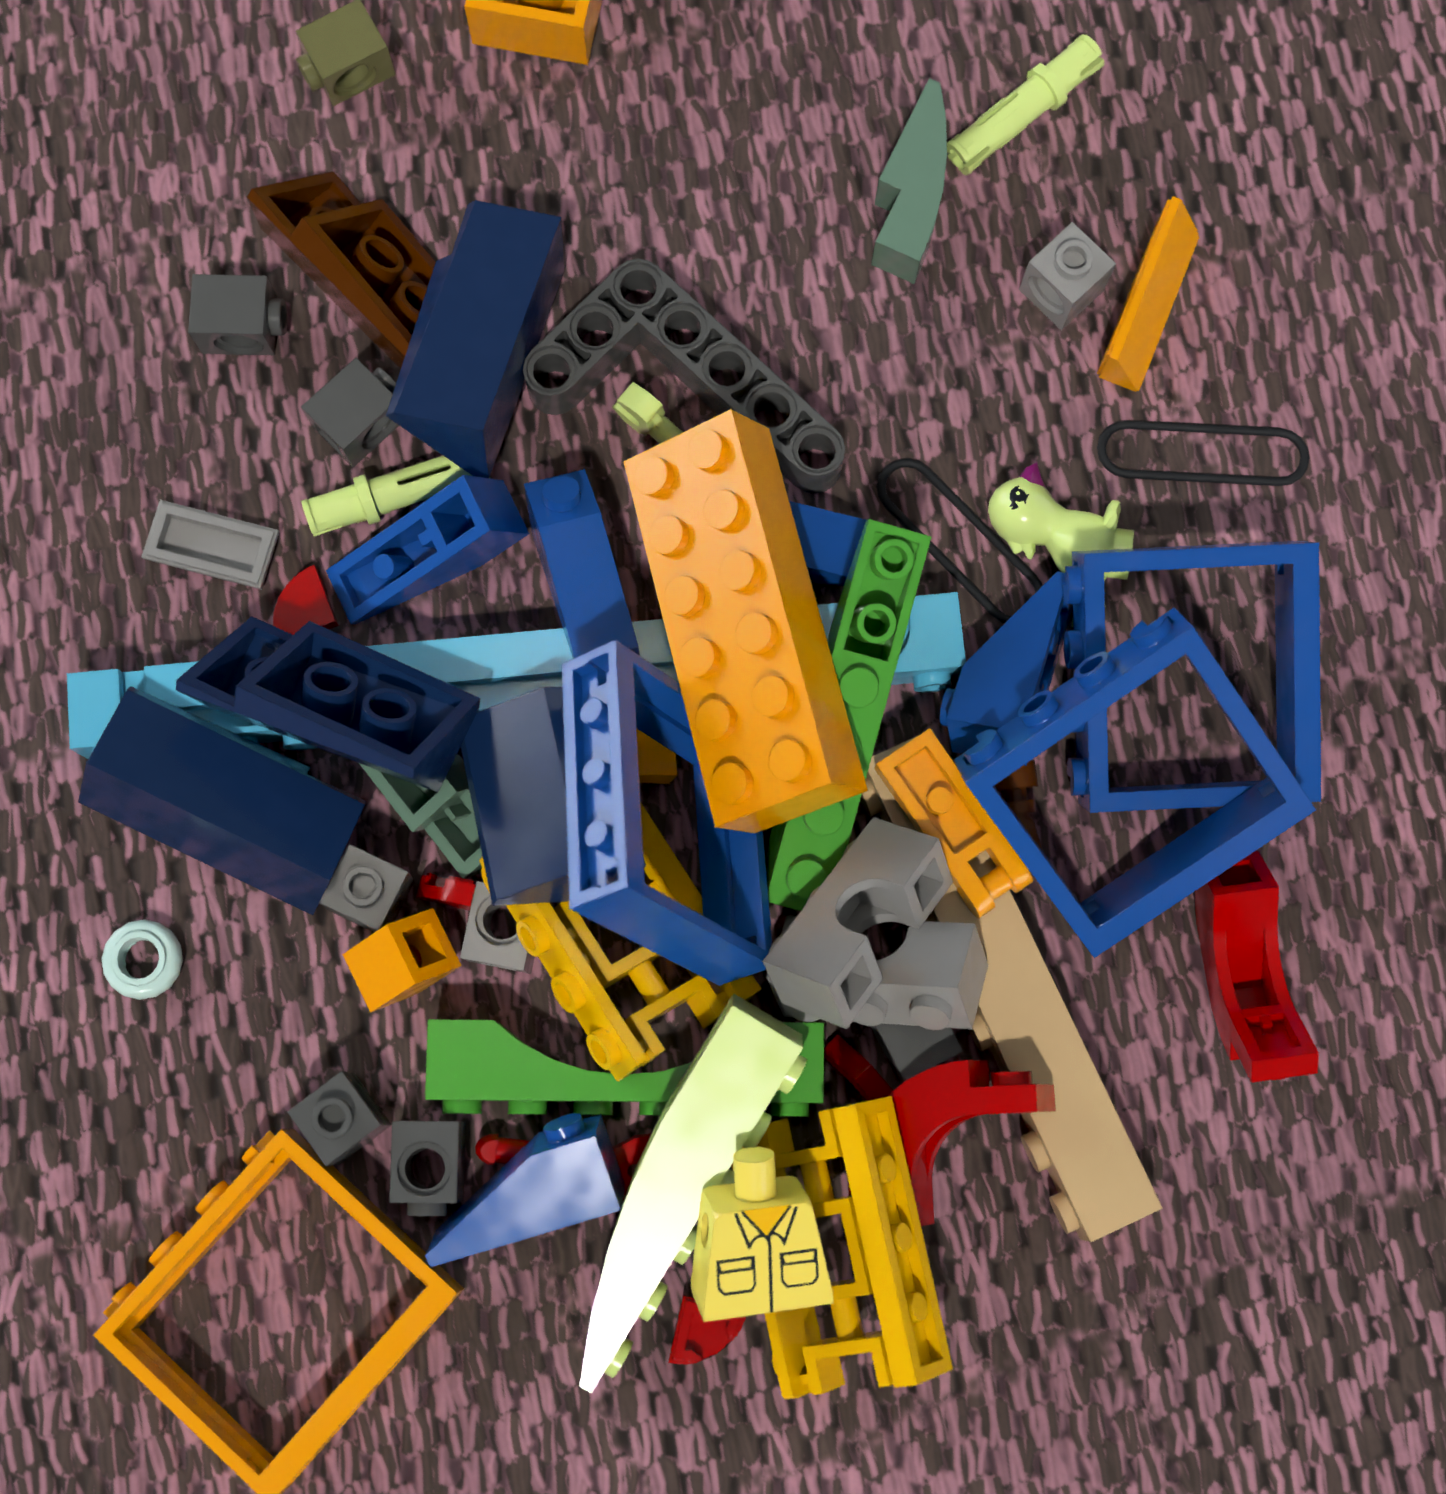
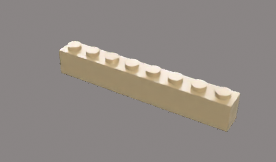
M912 738L872 756L865 780L868 791L862 793L860 801L869 817L879 813L884 821L917 831L874 769L876 763L914 739ZM986 851L968 862L979 878L995 868L993 860ZM952 883L925 921L975 923L988 963L973 1028L968 1029L977 1048L980 1051L990 1048L1001 1072L1032 1071L1033 1084H1054L1056 1111L1021 1113L1029 1130L1028 1133L1021 1136V1141L1037 1172L1045 1169L1048 1170L1058 1192L1049 1197V1200L1063 1230L1067 1234L1076 1230L1081 1240L1093 1242L1163 1209L1011 891L1009 890L995 899V908L981 918H977L965 905L956 886Z

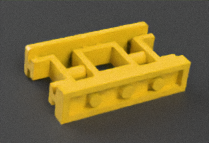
M640 802L642 846L646 864L644 868V884L703 916L701 894ZM482 856V857L480 858V860H479V861H480V865H481V867H482V869H481V875H482L483 882H484V884H485L487 890L489 891V886H488V881H487V876H486V871H485V866H484V861H483V856ZM569 901L558 903L554 909L550 902L506 905L516 921V932L522 946L530 955L540 959L552 978L551 987L556 1000L565 1011L574 1013L586 1032L587 1046L593 1059L601 1068L609 1070L618 1082L629 1076L639 1067H643L654 1060L665 1050L649 1023L687 1002L704 1029L718 1020L733 993L748 1001L762 990L753 975L719 986L687 969L692 979L670 992L652 964V961L659 958L660 955L645 947H641L611 965L580 914L570 909ZM629 975L647 1006L630 1015L624 1021L605 989Z
M892 1096L819 1111L825 1145L795 1151L788 1118L770 1122L765 1134L756 1147L768 1148L775 1153L776 1177L786 1176V1167L800 1165L805 1191L810 1198L815 1218L841 1214L855 1277L854 1279L830 1282L833 1291V1304H830L837 1337L821 1339L814 1306L764 1313L772 1348V1364L778 1376L783 1399H795L812 1393V1395L824 1394L845 1385L839 1356L871 1352L878 1387L894 1385V1388L919 1385L953 1370ZM843 1156L851 1195L834 1198L826 1159ZM874 1294L881 1331L864 1333L856 1297Z

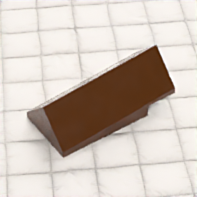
M334 171L252 188L247 195V199L260 228L401 369L436 261L383 199L361 204Z

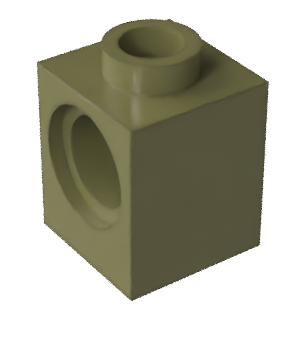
M355 0L295 30L304 53L295 58L296 63L311 91L315 92L323 88L333 107L396 75L388 47L361 0Z

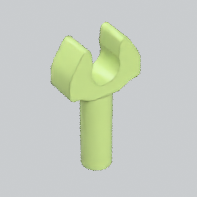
M634 382L629 385L613 405V409L624 422L639 434H649L659 444L683 433L664 416L663 404L651 393Z

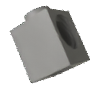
M1071 222L1029 261L1019 290L1062 331L1104 291L1116 263L1081 229Z
M477 881L460 958L473 963L531 974L535 957L525 950L517 933L508 939H497L493 935L490 926L491 918L496 910L506 905L492 906L491 896L484 882Z

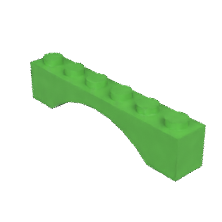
M428 1019L425 1100L442 1101V1114H482V1101H508V1114H547V1101L574 1102L573 1113L581 1115H613V1102H639V1115H661L666 1103L691 1063L664 1071L630 1074L618 1082L611 1073L585 1070L546 1056L523 1043L495 1020ZM782 1022L802 1034L803 1049L800 1055L807 1059V1063L788 1094L780 1090L776 1091L770 1101V1115L809 1117V1104L824 1103V1023Z

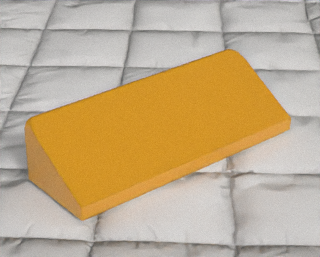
M1172 196L1171 200L1168 199L1156 222L1097 371V374H1099L1098 378L1132 391H1139L1199 240L1198 230L1180 198Z

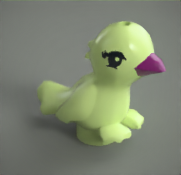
M1037 462L1026 467L1018 478L1009 480L999 486L989 501L988 513L991 525L1007 541L1014 554L1024 551L1026 557L1032 559L1036 552V546H1045L1057 568L1065 573V566H1072V551L1132 549L1134 530L1117 528L1121 512L1119 500H1112L1109 503L1104 517L1091 512L1065 509L1054 500L1046 489ZM1129 571L1104 572V582L1106 577L1127 580Z

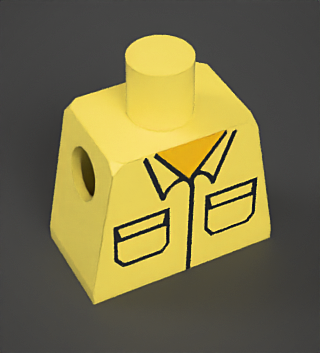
M749 1147L736 1151L733 1154L734 1183L708 1186L701 1193L691 1276V1292L703 1321L708 1322L833 1304V1291L810 1198L798 1178L792 1176L776 1177L775 1153L771 1149Z

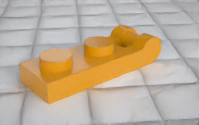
M930 728L876 763L875 771L918 832L939 838L953 883L963 902L975 917L981 918L995 908L994 900L1010 889L1018 893L1033 882L1032 875L1024 862L967 787L957 766ZM986 851L993 860L995 868L979 878L968 862Z

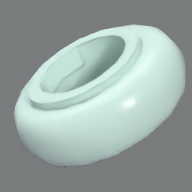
M144 919L128 922L115 930L105 943L101 960L103 974L113 989L125 997L142 1000L157 997L173 985L180 975L183 956L181 944L170 929L159 922ZM146 940L156 946L159 955L158 964L152 974L144 978H135L126 969V956L133 945L138 941Z

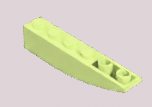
M734 993L666 1103L636 1165L622 1203L621 1211L618 1214L591 1314L580 1387L592 1393L603 1373L614 1378L622 1367L633 1345V1341L626 1338L638 1317L648 1322L657 1310L668 1287L660 1280L671 1262L674 1260L683 1265L695 1248L697 1233L695 1223L699 1216L702 1191L708 1186L734 1183V1171L730 1169L733 1163V1154L742 1147L749 1148L758 1145L772 1119L771 1115L764 1112L777 1090L785 1094L791 1091L807 1063V1059L800 1055L803 1049L801 1033Z

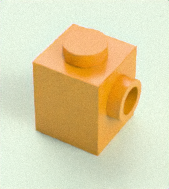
M434 908L388 923L342 954L370 1013L422 992L462 966Z

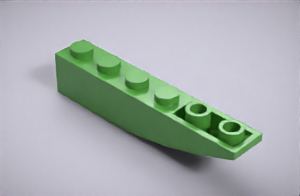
M867 519L827 637L865 780L931 541V536L872 519ZM862 793L772 827L765 853L769 903L799 911L805 907L813 890L821 886L841 860L849 843Z

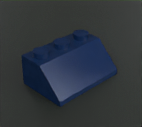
M542 687L477 712L461 744L492 906L569 901L563 687ZM643 855V865H644V868H645V867H646V864H645L644 855ZM618 874L615 875V882L618 881Z

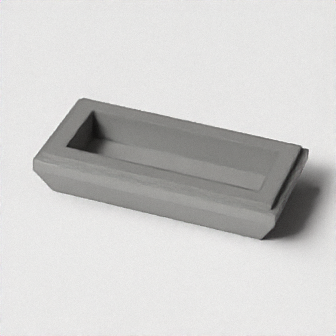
M160 500L141 558L262 590L279 536V530Z

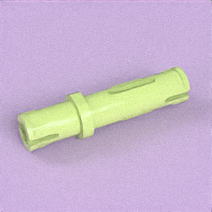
M1082 34L1048 64L1043 65L1039 63L1028 71L1027 80L1008 96L1002 98L963 132L947 142V152L950 153L948 158L963 175L967 176L981 165L985 159L999 148H1002L1049 108L1053 111L1060 108L1067 102V94L1104 66V59L1099 57L1102 55V52L1097 43L1089 36Z
M442 455L368 480L365 474L354 477L353 485L302 500L301 503L310 530L314 537L366 520L369 525L380 522L381 515L428 500L462 475H472Z

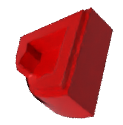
M315 565L299 572L284 587L275 605L273 626L292 635L309 621L326 629L339 626L321 576Z
M427 873L421 876L416 898L470 911L476 882L454 876L442 878L432 873Z
M839 1035L824 1047V1058L839 1075H843L855 1087L864 1101L887 1097L893 1091L875 1068Z
M683 1295L668 1363L694 1364L702 1361V1359L705 1360L716 1355L726 1348L725 1346L730 1341L732 1342L739 1334L746 1316L704 1322L694 1297Z

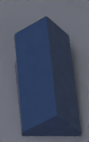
M475 200L467 205L452 254L435 263L386 417L472 476L489 478L525 381L523 372L525 358L539 343L564 274L562 218L560 216Z
M253 616L176 680V691L210 708L435 792H439L479 709L481 699L311 621L307 622L292 635Z
M130 686L86 762L78 803L304 912L314 915L366 804V800L308 775L311 767Z

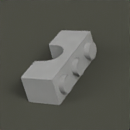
M875 817L870 820L857 839L850 842L846 847L841 860L821 886L813 890L805 907L785 933L773 942L769 954L763 960L782 1004L844 1029L849 1027L883 980L867 936L861 933L869 927L883 922H898L920 929L953 883L939 838Z
M787 915L781 935L785 933L797 916ZM925 921L920 929L909 926L906 938L900 948L888 957L876 960L883 980L852 1021L866 1026L896 1024L920 1026L929 1030H942L944 1028L972 1029L988 969L987 959L975 923ZM767 973L766 978L783 1017L795 1018L804 1022L822 1020L782 1004Z

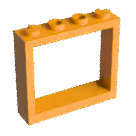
M281 1129L276 1135L269 1130L256 1145L249 1147L242 1157V1160L248 1166L231 1185L222 1180L204 1196L195 1208L201 1215L199 1220L184 1236L179 1231H175L153 1252L149 1262L155 1268L137 1287L132 1282H129L111 1298L113 1302L103 1311L108 1319L93 1334L103 1346L257 1494H283L464 1290L440 1265L430 1268L425 1257L426 1252L334 1166H325L312 1146L294 1129ZM292 1160L427 1287L274 1458L139 1327Z

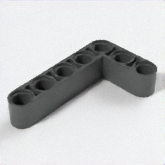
M633 259L618 266L544 337L525 358L523 372L531 402L545 414L559 415L567 413L579 404L641 343L718 415L732 409L758 422L755 417L763 410L774 409L783 413L787 419L785 423L777 427L767 428L770 429L781 473L796 487L804 492L821 493L832 488L840 478L845 445L839 432L663 270L649 260ZM639 289L647 290L654 295L651 300L639 305L625 300L627 294ZM686 329L694 332L698 337L690 344L679 345L670 341L668 336L676 330ZM591 331H605L611 335L609 341L600 346H589L581 341ZM731 369L739 373L742 379L735 385L724 386L716 383L711 377L719 370ZM549 372H562L569 377L565 384L558 388L549 389L538 384L542 376ZM808 450H821L830 457L832 462L825 468L815 469L805 465L800 456Z

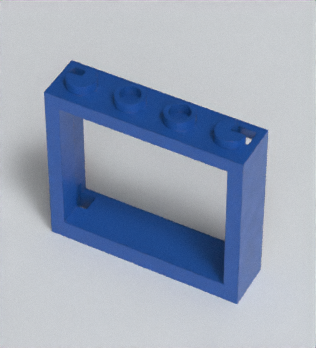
M1283 541L1072 551V566H1065L1066 584H1062L1065 604L1073 605L1074 630L1065 631L1064 659L1067 669L1074 670L1088 657L1099 652H1106L1104 572L1275 565L1277 752L1311 802H1321L1319 543ZM1107 708L1071 732L1076 733L1077 758H1068L1067 775L1070 776L1071 796L1078 795V803L1090 813L1221 807L1262 781L1109 788Z
M1172 608L1149 625L1143 620L1132 629L1129 639L1108 653L1099 652L1085 659L1075 669L1074 677L1052 692L1048 690L1042 691L1030 697L1019 708L1018 715L997 730L988 729L977 734L976 737L979 742L954 759L967 787L1094 958L1316 811L1193 625L1175 608ZM1185 655L1267 778L1080 903L994 785Z
M617 640L563 663L562 686L570 909L719 986L766 970L763 960L769 954L772 946L763 831L754 834L715 827L679 683ZM636 729L693 764L703 916L644 884ZM618 874V881L615 882V875Z

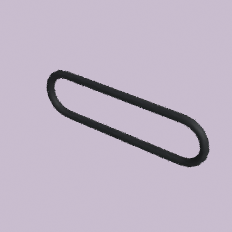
M1124 420L1117 421L1106 427L1099 436L1097 444L1098 457L1104 468L1115 476L1129 479L1284 486L1291 485L1301 479L1308 469L1310 460L1308 447L1299 435L1291 430L1276 427ZM1123 429L1276 436L1287 438L1296 445L1300 453V463L1294 473L1285 477L1129 470L1119 468L1111 462L1107 456L1106 445L1113 433Z
M904 458L891 462L879 474L876 486L878 498L883 506L907 530L923 534L890 500L886 493V482L890 474L904 467L914 468L921 472L1030 581L1035 589V593L1043 586L1037 575L928 466L919 460ZM930 541L928 552L994 618L1002 623H1006L1012 616L1000 611Z

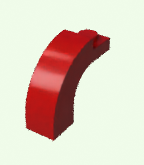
M1254 851L1195 891L1196 925L1214 1019L1229 1060L1240 1059L1251 1083L1318 1074L1319 1052L1294 1007L1286 985L1278 943L1279 885L1259 851Z
M962 1060L937 1065L922 1071L903 1082L888 1095L892 1096L921 1226L935 1224L932 1188L933 1165L938 1150L946 1137L963 1122L981 1115L1056 1111L1054 1084H1033L1032 1071L991 1073L992 1086H990L988 1061ZM848 1183V1196H849V1195H851V1190H850V1186H849V1183Z

